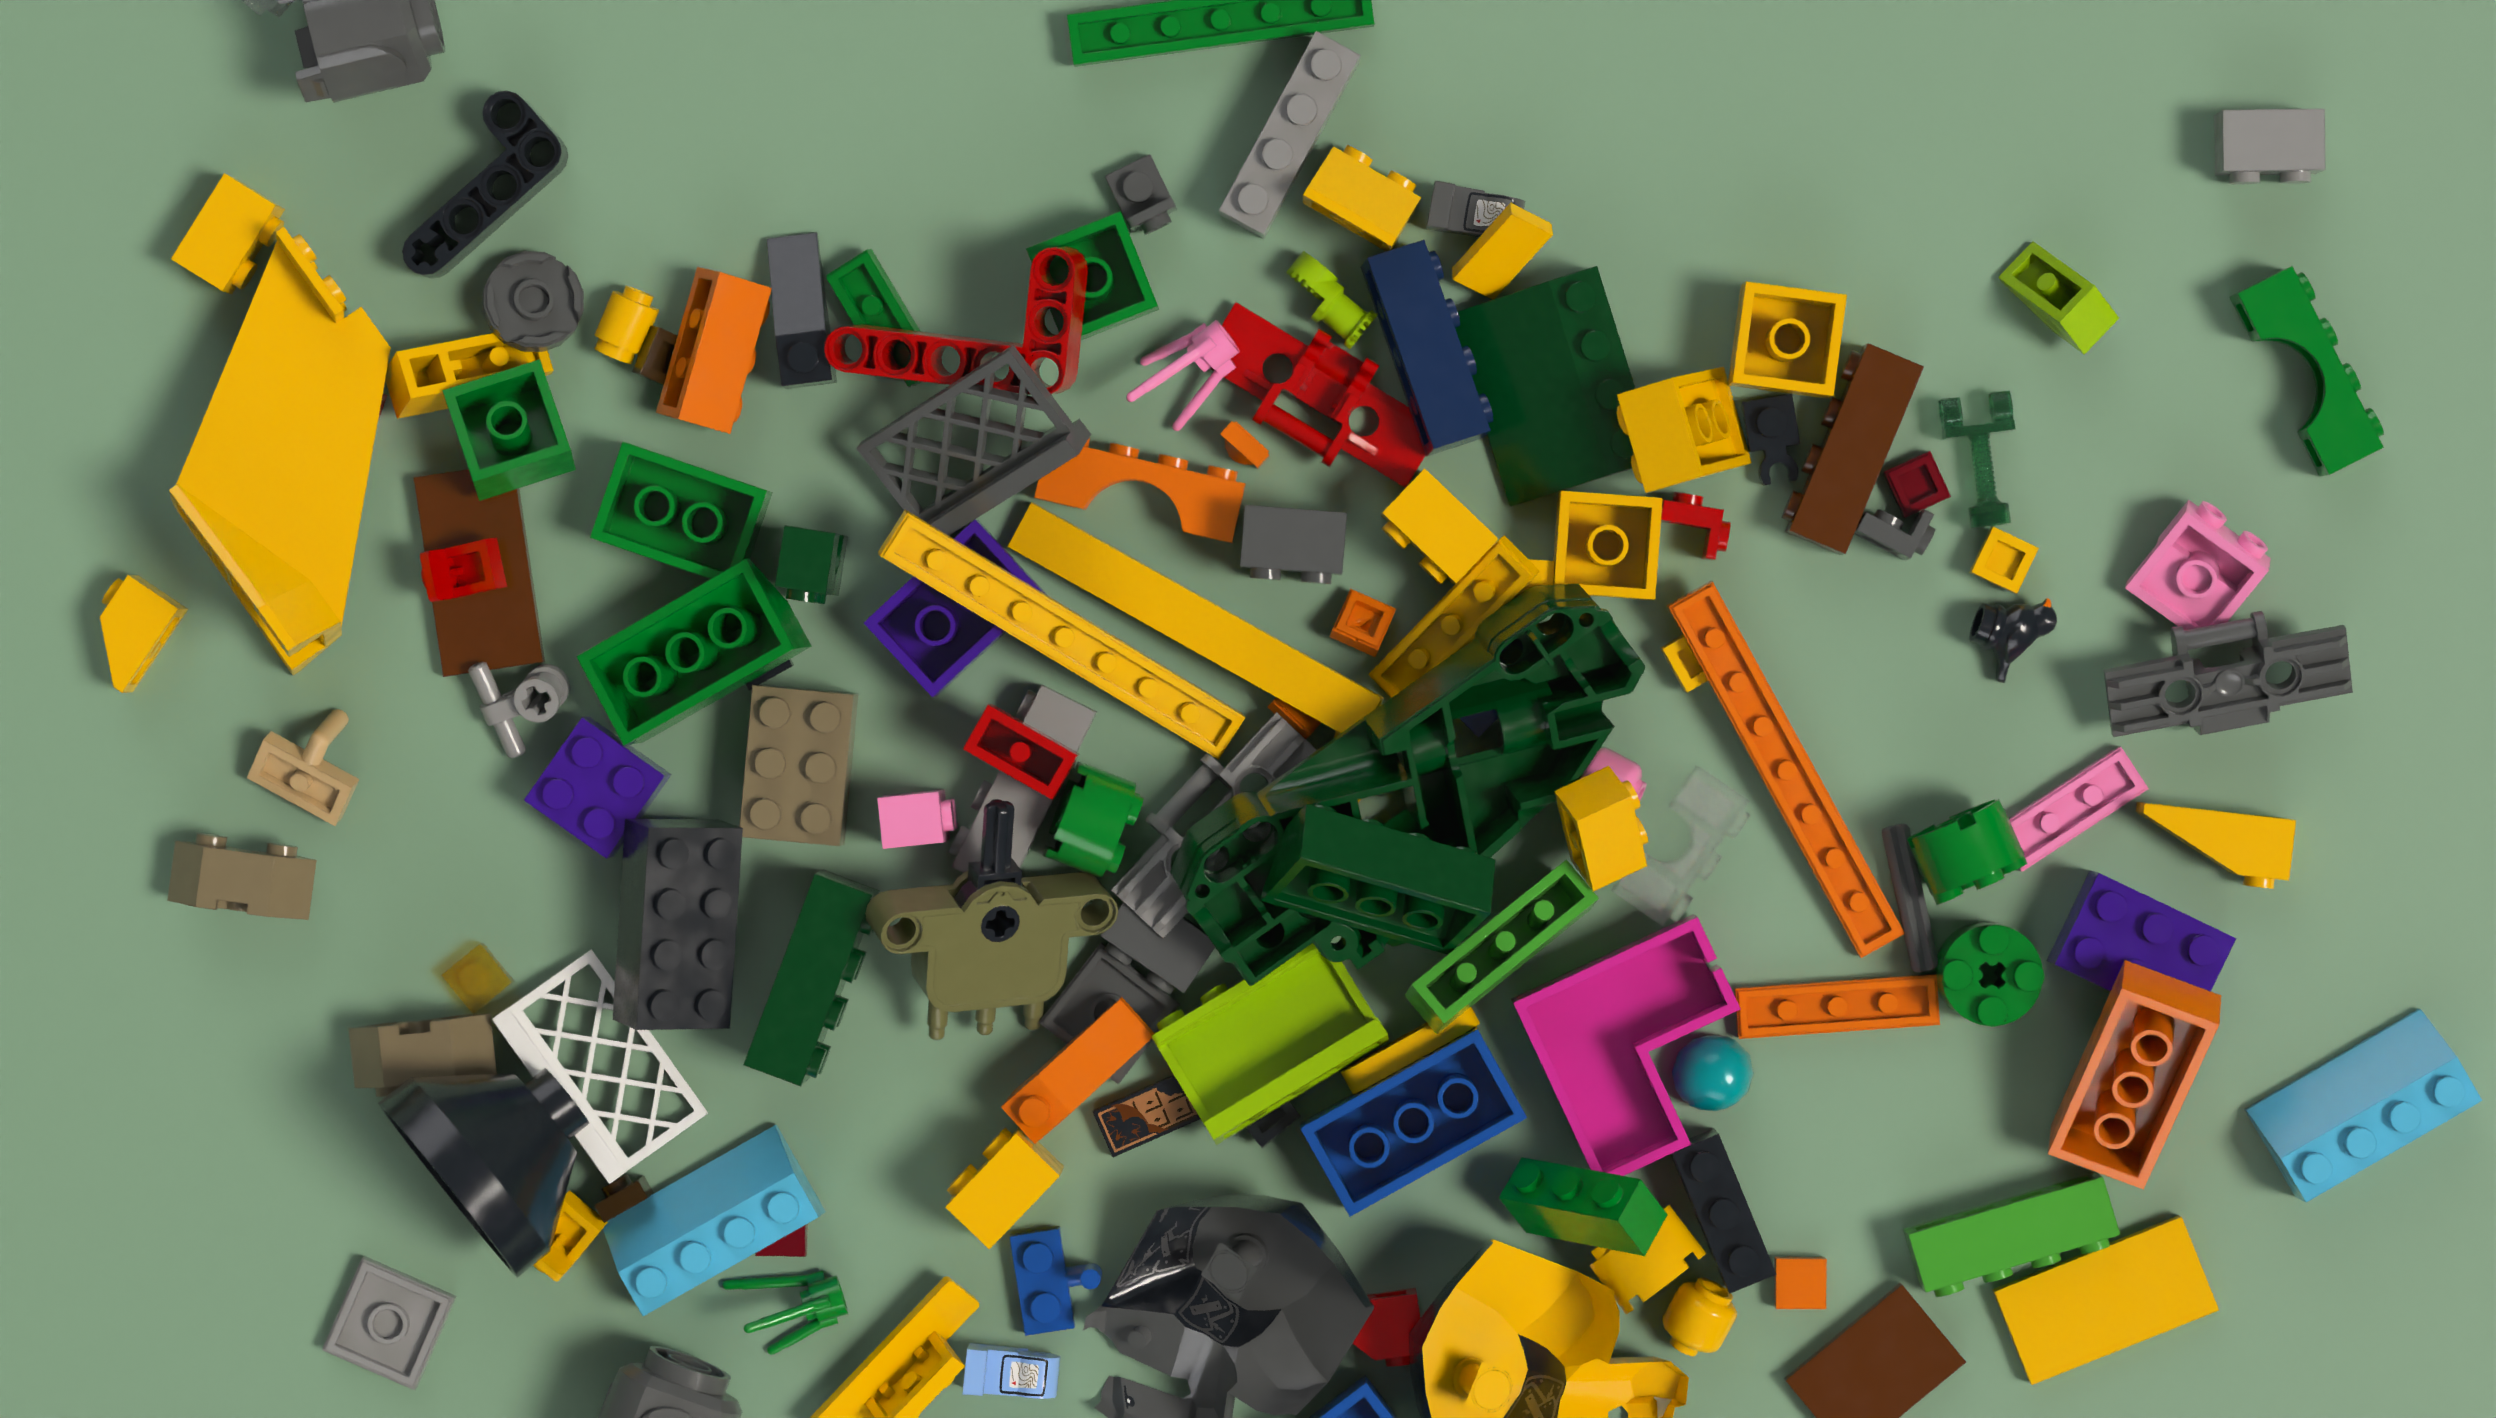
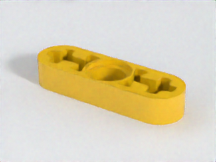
M1470 1007L1438 1034L1426 1022L1343 1069L1341 1074L1352 1094H1356L1479 1025L1480 1021L1472 1007Z

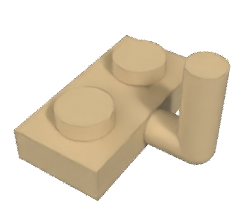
M340 709L333 710L311 734L305 749L270 731L261 743L247 779L336 826L347 809L359 779L325 761L323 757L331 742L348 724L347 714Z

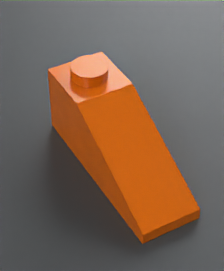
M1121 997L1010 1094L1001 1108L1025 1135L1036 1144L1152 1039L1151 1036L1155 1033Z

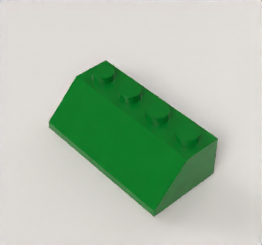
M745 559L576 657L622 744L626 746L649 740L812 646L788 601L750 559Z

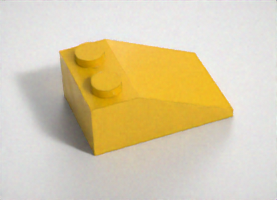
M1724 366L1672 377L1617 394L1620 404L1617 407L1618 422L1622 431L1629 435L1634 452L1631 457L1632 470L1637 481L1643 484L1645 493L1752 463L1730 386H1728Z

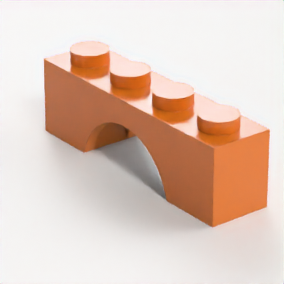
M1090 438L1076 457L1045 475L1037 483L1034 498L1086 510L1093 499L1111 485L1125 481L1145 482L1162 490L1173 501L1180 516L1183 533L1233 544L1246 483L1236 481L1237 471L1209 465L1207 474L1187 470L1188 460L1159 454L1158 462L1154 463L1138 459L1140 449L1110 443L1108 452L1088 448Z

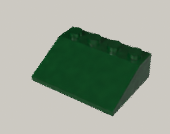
M1597 266L1458 311L1460 327L1455 329L1462 347L1467 345L1473 354L1477 374L1472 375L1476 390L1478 395L1482 393L1486 395L1492 409L1493 422L1488 423L1491 431L1487 436L1509 507L1632 469L1631 457L1634 452L1629 435L1622 431L1618 422L1617 407L1620 404L1617 394L1636 388Z

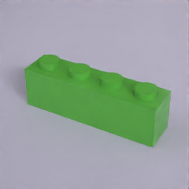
M1566 859L1413 982L1404 996L1433 1031L1438 1034L1588 913L1599 899L1598 896Z
M2097 1172L1903 1229L1919 1285L1925 1293L1934 1291L1935 1297L1947 1296L1965 1289L1964 1281L1981 1276L1985 1283L2007 1278L2013 1275L2011 1267L2031 1262L2032 1268H2040L2057 1263L2062 1260L2060 1253L2079 1248L2081 1254L2102 1250L2110 1246L2109 1238L2120 1235L2104 1178Z

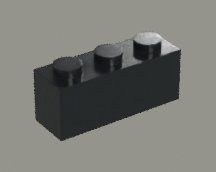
M1713 1128L1689 1138L1691 1145L1670 1155L1725 1288L1730 1294L1777 1275L1719 1133Z

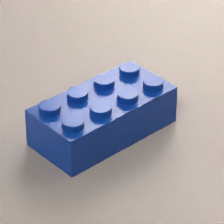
M1476 1026L1356 1094H1351L1302 1121L1300 1129L1349 1217L1523 1121L1527 1116Z

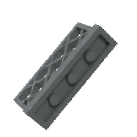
M1012 345L860 442L856 449L903 510L906 509L949 536L1076 457L1092 434L1080 418L1072 423L1016 347ZM1008 364L1020 380L1019 393L993 388L995 371ZM985 378L984 385L976 384ZM966 393L983 397L981 417L978 418L955 412L956 396ZM991 400L1017 405L1015 426L989 420ZM947 402L946 410L939 409L940 406ZM1026 407L1044 411L1054 424V427L1045 433L1024 428ZM926 417L943 421L942 442L918 437V420ZM953 424L979 430L977 450L951 444ZM908 427V434L900 433ZM991 432L1012 437V453L1004 457L985 452L987 433ZM1022 440L1030 441L1029 443L1021 447ZM885 441L906 446L904 466L888 463L876 447ZM915 448L941 454L938 474L913 468ZM949 456L975 462L973 478L966 481L947 476ZM984 464L991 466L983 471ZM911 480L937 486L935 502L923 509L910 492ZM946 488L952 489L951 492L945 495Z

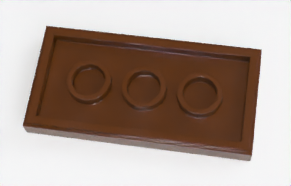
M469 469L413 477L424 551L445 549L497 537L507 583L505 588L457 599L432 602L443 677L468 674V670L472 665L482 661L487 663L490 670L545 662L520 489L518 488L479 501Z

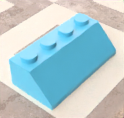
M2417 1009L2244 1110L2294 1196L2304 1202H2308L2483 1100L2458 1057L2423 1011Z
M776 1124L607 1221L608 1223L603 1228L617 1271L642 1316H645L815 1220L826 1211Z

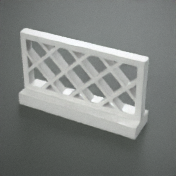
M591 949L515 1004L492 1018V1022L532 1078L546 1068L583 1112L590 1124L578 1132L575 1138L607 1183L610 1184L707 1115L708 1112L649 1030H636L647 1046L632 1044L635 1029L630 1027L627 1043L597 1038L602 1009L613 1010V1004L603 1003L605 989L614 998L615 981ZM588 964L601 980L598 1002L568 997L571 976ZM565 981L562 996L548 994V992ZM540 998L560 1001L561 1007L557 1030L535 1028L523 1010ZM567 1003L597 1008L592 1037L562 1032ZM541 1035L555 1037L553 1052ZM561 1038L590 1043L586 1072L564 1069L557 1059ZM596 1044L626 1048L621 1078L591 1073ZM631 1049L650 1052L656 1057L659 1062L656 1084L626 1079ZM664 1070L676 1087L662 1085ZM570 1076L584 1078L582 1093ZM590 1079L620 1084L615 1113L593 1110L586 1100ZM625 1085L655 1089L650 1119L620 1114ZM660 1091L682 1094L693 1109V1112L678 1123L656 1120ZM598 1116L614 1119L611 1133ZM619 1120L649 1124L646 1145L628 1158L616 1142ZM654 1126L669 1128L652 1141Z

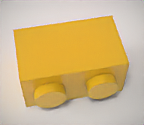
M224 173L171 259L219 290L233 294L236 288L244 289L252 279L258 266L253 260L263 244L269 247L276 240L275 232L284 226V221L280 217L285 209L238 179Z
M1606 766L1554 791L1571 862L1593 892L1647 866L1643 845L1648 843V836L1644 826L1636 816L1635 810L1640 808V801L1634 787L1628 780L1621 782L1610 766Z

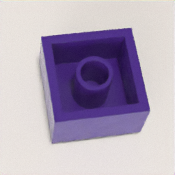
M582 717L524 801L607 859L614 857L623 844L625 819H641L672 774L631 745L624 746L617 735L593 718Z

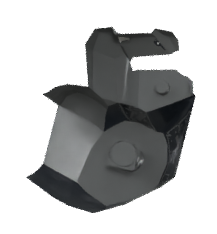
M1227 1194L1197 1199L1157 1210L1103 1304L1093 1313L1086 1316L1083 1330L1089 1327L1097 1328L1113 1341L1120 1353L1171 1377L1187 1379L1191 1394L1180 1398L1122 1377H1112L1109 1375L1101 1392V1402L1095 1409L1108 1418H1232L1236 1397L1256 1411L1275 1416L1283 1414L1297 1415L1329 1382L1372 1313L1374 1305L1340 1251L1303 1203L1265 1195Z

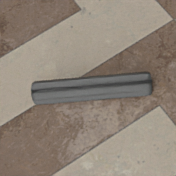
M1907 824L1891 825L1882 829V838L1901 925L1905 932L1904 938L1910 966L1915 972L1933 970L1937 968L1938 956L1918 865L1907 841V838L1911 836L1910 828Z

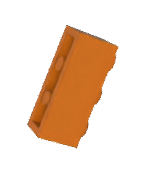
M697 267L656 413L720 432L731 433L733 423L737 421L742 410L741 395L746 377L752 371L756 361L755 346L760 328L766 322L770 312L769 296L772 288L719 271Z

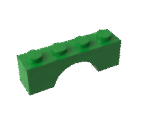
M2293 266L2288 267L2229 297L2252 342L2273 341L2284 344L2298 352L2309 365L2315 380V402L2308 419L2297 433L2320 477L2330 475L2384 448L2379 439L2380 436L2384 435L2382 425L2371 408L2364 409L2356 393L2361 390L2359 379L2349 363L2342 365L2334 349V346L2338 345L2336 333L2325 317L2319 320L2311 304V301L2316 299L2315 293L2303 272L2296 274Z

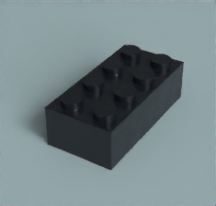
M625 819L613 1020L635 1030L730 1029L742 827L719 819Z

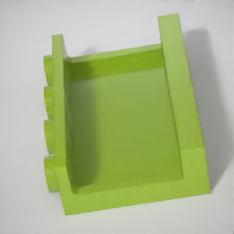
M1313 943L1252 986H1249L1243 980L1228 989L1225 983L1211 989L1200 997L1202 1006L1187 1015L1184 1014L1182 1009L1168 1015L1156 1024L1159 1031L1151 1036L1216 1145L1389 1041L1388 1033L1378 1017H1375L1342 962H1331L1326 959Z

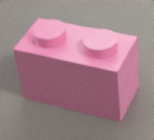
M945 789L884 795L877 798L883 849L944 843L950 839L949 831L958 829L955 799H946Z

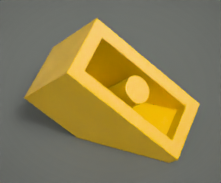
M127 575L124 581L120 578L116 579L102 599V603L107 607L100 615V621L113 687L122 693H129L135 690L188 611V608L139 575Z

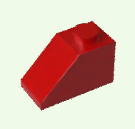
M1416 1288L1367 1294L1374 1305V1309L1353 1344L1374 1360L1385 1359L1386 1366L1388 1367L1409 1365V1332L1420 1319Z

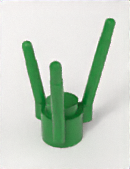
M823 1270L808 1275L725 1280L722 1283V1287L725 1290L808 1286L807 1290L799 1292L802 1301L801 1305L745 1324L744 1331L752 1333L806 1315L808 1321L813 1320L767 1348V1352L770 1355H774L822 1328L838 1324L837 1317L848 1314L837 1275L825 1279Z

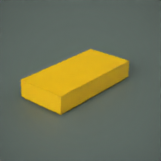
M1510 203L1452 267V279L1494 300L1553 236L1552 223Z

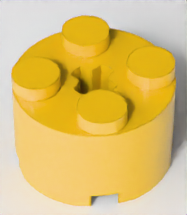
M1670 1205L1663 1208L1667 1213V1217L1645 1256L1595 1247L1591 1251L1596 1260L1589 1267L1603 1285L1614 1290L1615 1301L1625 1314L1634 1310L1633 1305L1629 1301L1634 1296L1638 1295L1642 1302H1645L1687 1270L1689 1265L1684 1258L1693 1252L1698 1260L1706 1254L1705 1250Z

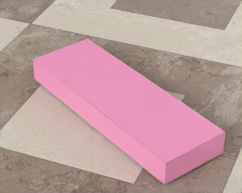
M2118 746L2009 818L2028 863L2019 868V871L2023 872L2149 789L2122 747Z

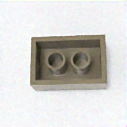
M752 685L740 827L743 828L742 837L830 846H842L845 844L858 694Z

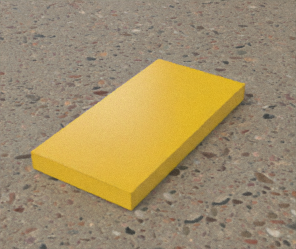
M2180 1215L2112 1241L2109 1247L2102 1250L2077 1255L1992 1289L2031 1385L2219 1311L2183 1218Z

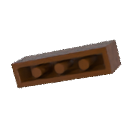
M1869 343L1862 346L1860 353L1854 350L1850 352L1840 378L1848 381L1841 399L1831 398L1821 421V425L1828 427L1821 446L1812 444L1804 460L1801 471L1809 474L1801 493L1795 490L1792 491L1781 518L1789 521L1785 530L1786 533L1839 555L1846 554L1924 366Z

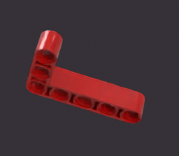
M1069 246L1046 248L1035 256L1030 269L1023 344L879 326L853 325L839 327L830 333L824 346L825 356L831 366L842 372L951 385L990 360L995 353H1001L1014 345L1050 394L1062 393L1070 389L1078 374L1088 275L1087 262L1083 254ZM1056 256L1066 260L1069 266L1068 277L1062 284L1057 283L1050 274V265ZM1051 307L1057 308L1064 318L1063 328L1057 335L1052 334L1045 325V315ZM850 335L857 337L862 345L861 357L856 362L852 361L845 352V343ZM898 341L905 342L911 351L910 362L905 368L898 365L893 356V350ZM948 346L953 347L960 356V365L954 374L948 372L942 364V355ZM1046 358L1053 360L1059 371L1058 379L1052 386L1046 384L1040 376V366ZM1009 366V372L1003 380L994 375L993 388L1019 393L1020 380ZM985 378L976 384L984 385Z

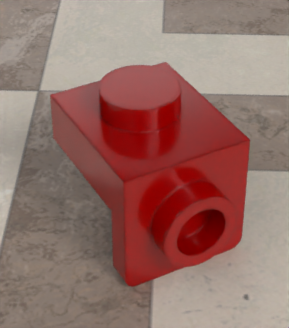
M1674 492L1672 501H1662L1661 522L1707 529L1702 559L1715 560L1717 551L1726 552L1731 522L1722 521L1724 510L1702 506L1704 499L1702 496Z
M497 537L420 553L421 578L430 602L457 599L507 587Z

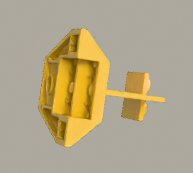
M282 227L275 232L277 242L178 481L174 487L169 489V493L177 512L264 637L294 676L342 636L343 617L391 347L362 307L344 318V312L347 310L344 304L346 297L330 275L321 279L316 272L318 268L314 262L317 258L305 239L300 234L292 238L285 227Z

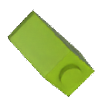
M2034 241L1998 277L2055 334L2084 355L2119 319L2118 315L2094 284Z

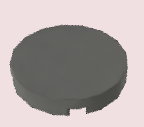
M523 251L506 257L491 272L483 290V314L490 330L504 344L524 352H544L562 345L575 332L584 311V291L576 273L568 265L565 266L562 262L556 260V257L545 252Z

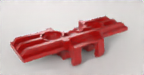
M1235 302L1222 326L1231 336L1240 352L1231 358L1236 368L1224 378L1263 401L1252 421L1259 425L1264 421L1323 457L1321 463L1329 468L1342 449L1406 488L1426 455L1409 407L1370 384L1380 365L1369 358H1366L1363 362L1331 343L1332 336L1321 329H1318L1308 346ZM1272 355H1284L1292 363V375L1283 383H1272L1263 374V364ZM1281 392L1289 393L1340 424L1342 428L1335 440L1276 406L1275 402ZM1369 407L1376 412L1379 425L1373 434L1359 436L1351 430L1349 417L1356 408Z

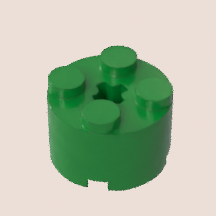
M1078 762L1074 770L1082 774L1078 783L1072 780L1067 782L1049 833L1055 835L1054 839L1057 840L1055 848L1045 845L1043 856L1101 878L1105 871L1116 873L1126 848V845L1122 844V841L1119 839L1125 823L1134 826L1144 797L1135 793V782Z
M1994 799L1950 816L1949 820L1937 826L1933 824L1907 838L1912 854L1936 905L1960 896L1964 893L1963 890L1974 885L1978 890L2005 878L2004 874L2028 864L2019 840L1999 799L1996 801Z
M1979 922L1957 929L1944 941L1937 955L1938 965L1935 969L1941 998L1958 1015L1973 1023L1995 1027L2005 1025L2025 1015L2039 997L2045 978L2042 962L2034 945L2020 932L1998 923ZM1983 963L1991 966L1998 964L1999 967L1995 971L1998 979L1994 984L1986 981L1981 984L1979 983L1983 977V973L1979 968Z

